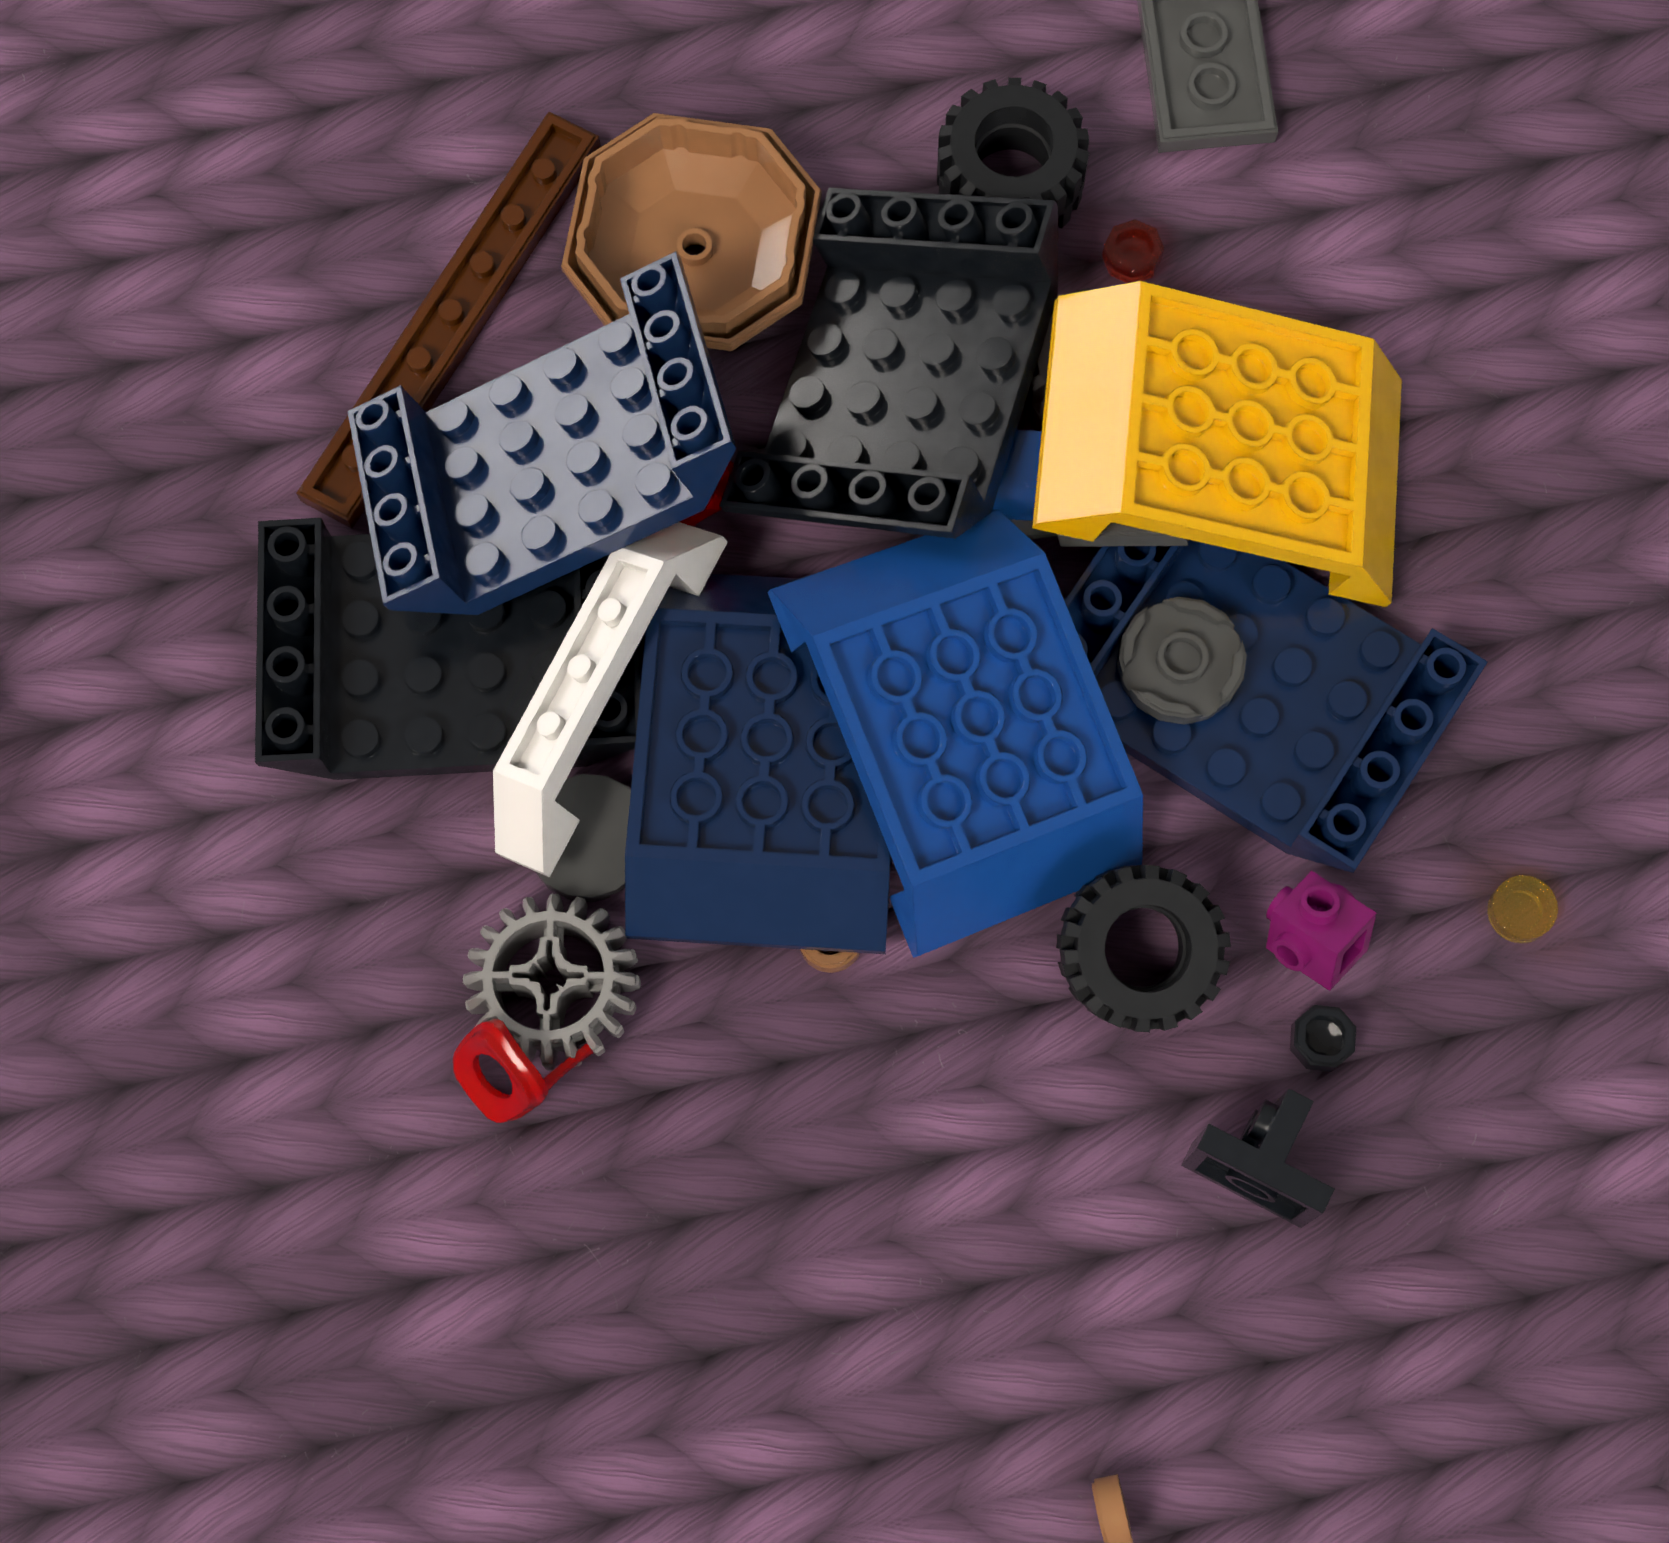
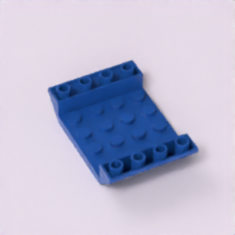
M1001 511L991 512L956 539L924 535L775 587L767 592L791 653L808 647L904 888V891L889 896V899L913 958L1077 892L1083 885H1089L1096 879V876L1106 871L1116 870L1123 866L1142 865L1143 793L1045 552Z

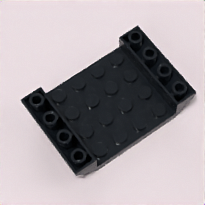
M828 188L813 236V243L825 261L827 269L764 453L738 451L719 506L724 512L956 539L992 512L1054 310V301L1058 297L1057 204L1054 200Z
M322 518L258 521L255 763L262 767L333 780L493 772L609 555L479 615L393 611L383 605L370 534L331 536ZM640 642L573 767H587L635 749L641 689Z

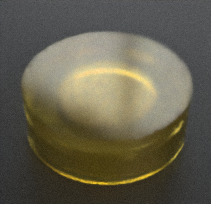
M1514 876L1504 881L1492 893L1487 908L1488 918L1494 930L1504 939L1514 943H1530L1542 937L1552 928L1557 919L1558 904L1553 891L1543 881L1532 876Z

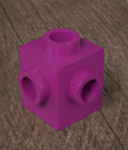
M1311 870L1294 889L1289 886L1284 887L1271 902L1266 913V918L1270 920L1266 949L1274 953L1278 961L1288 969L1302 972L1330 991L1368 951L1377 913L1356 900L1353 894L1345 887L1330 883Z

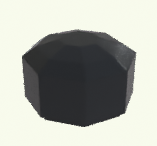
M1313 1005L1291 1025L1290 1051L1306 1069L1332 1072L1355 1052L1356 1026L1340 1007Z

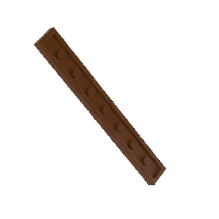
M548 111L353 408L401 385L425 412L431 409L579 182L584 158L601 147L598 135ZM347 416L296 494L301 502L352 529L365 510L349 417Z

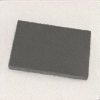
M1137 0L1158 153L1274 143L1277 138L1278 127L1258 0Z

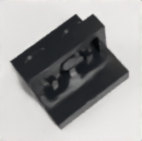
M1288 1089L1275 1103L1265 1099L1259 1111L1255 1109L1240 1139L1208 1124L1192 1142L1181 1166L1300 1228L1324 1213L1335 1188L1284 1163L1314 1102L1291 1089Z

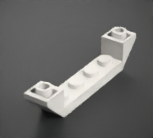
M678 522L609 555L493 770L495 853L547 877L551 876L580 821L555 801L669 586L699 596L728 543L723 536Z

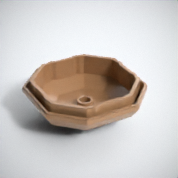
M653 113L584 158L561 268L605 326L629 314L620 278L676 251L683 263L707 348L733 351L802 305L822 191L772 129ZM693 245L705 247L704 251L697 255H690L685 252L686 248Z

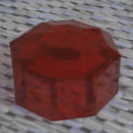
M1134 219L1113 226L1104 244L1102 258L1110 276L1126 283L1144 281L1153 278L1162 260L1164 246L1156 228Z

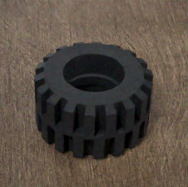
M1008 77V85L998 86L996 79L983 83V90L980 94L971 88L961 96V107L951 106L946 113L945 125H941L937 159L939 194L1054 200L1058 207V227L1062 229L1070 221L1072 210L1078 209L1085 183L1089 157V135L1086 128H1081L1082 115L1077 107L1066 110L1068 98L1059 91L1055 92L1052 96L1047 94V84L1034 80L1032 87L1021 85V78ZM1018 150L1034 157L1042 167L1031 174L1012 177L992 171L982 160L997 151Z
M1132 865L1106 871L1096 876V879L1089 885H1083L1074 895L1076 899L1070 908L1066 907L1062 915L1061 921H1064L1061 934H1057L1056 948L1060 949L1061 961L1058 964L1061 975L1066 977L1070 986L1068 989L1075 999L1080 1001L1089 1012L1117 1027L1131 1029L1135 1032L1150 1033L1151 1029L1166 1031L1178 1027L1177 1022L1185 1018L1192 1020L1203 1011L1200 1009V1006L1207 999L1213 1001L1221 990L1216 986L1220 975L1227 976L1230 961L1224 960L1225 947H1231L1229 932L1223 931L1220 922L1225 917L1219 905H1213L1207 897L1210 893L1200 883L1191 882L1186 878V874L1174 869H1165L1154 865ZM1137 908L1153 909L1166 916L1172 923L1178 938V955L1171 971L1158 983L1145 987L1132 986L1117 978L1110 970L1105 956V941L1111 925L1121 914Z

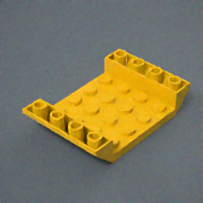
M1143 281L1060 295L1054 301L1032 528L1093 542L1111 522L1329 571L1328 595L1387 607L1392 603L1402 379L1373 338Z

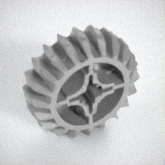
M553 893L547 899L546 911L539 912V908L532 897L523 899V908L526 916L516 919L508 908L501 909L499 915L506 928L499 934L490 926L485 925L482 927L480 934L491 947L488 951L480 948H471L467 955L472 963L482 967L483 970L472 971L463 975V984L467 988L482 991L465 1001L466 1009L471 1014L486 1013L476 1026L494 1018L500 1019L505 1023L531 1062L537 1050H541V1063L547 1071L555 1069L558 1051H565L567 1059L569 1057L575 1058L576 1051L579 1050L578 1047L588 1043L593 1053L597 1056L605 1053L604 1044L597 1035L605 1029L613 1037L620 1038L624 1034V1028L618 1020L612 1017L614 1012L634 1015L637 1008L634 1001L620 995V992H632L641 987V980L638 975L622 972L638 962L634 949L617 950L627 939L623 927H614L605 931L610 916L603 908L595 911L586 919L588 905L585 899L580 897L575 898L567 913L563 912L564 907L560 895ZM564 935L579 938L591 945L601 955L604 972H590L587 966L568 962L567 950L564 947ZM540 938L538 952L532 960L526 964L510 965L509 971H505L510 960L519 949L530 941ZM555 960L556 967L563 979L566 980V983L563 987L557 984L559 991L550 995L549 1002L548 995L538 981L541 976L548 979L545 973L549 970H554ZM502 992H515L518 997L534 999L537 1004V1014L540 1017V1030L525 1027L510 1018L504 1008ZM594 992H601L592 1009L583 1018L572 1025L560 1029V1026L564 1025L566 1010L571 1003L582 998H593ZM582 1061L574 1067L580 1066L582 1064Z

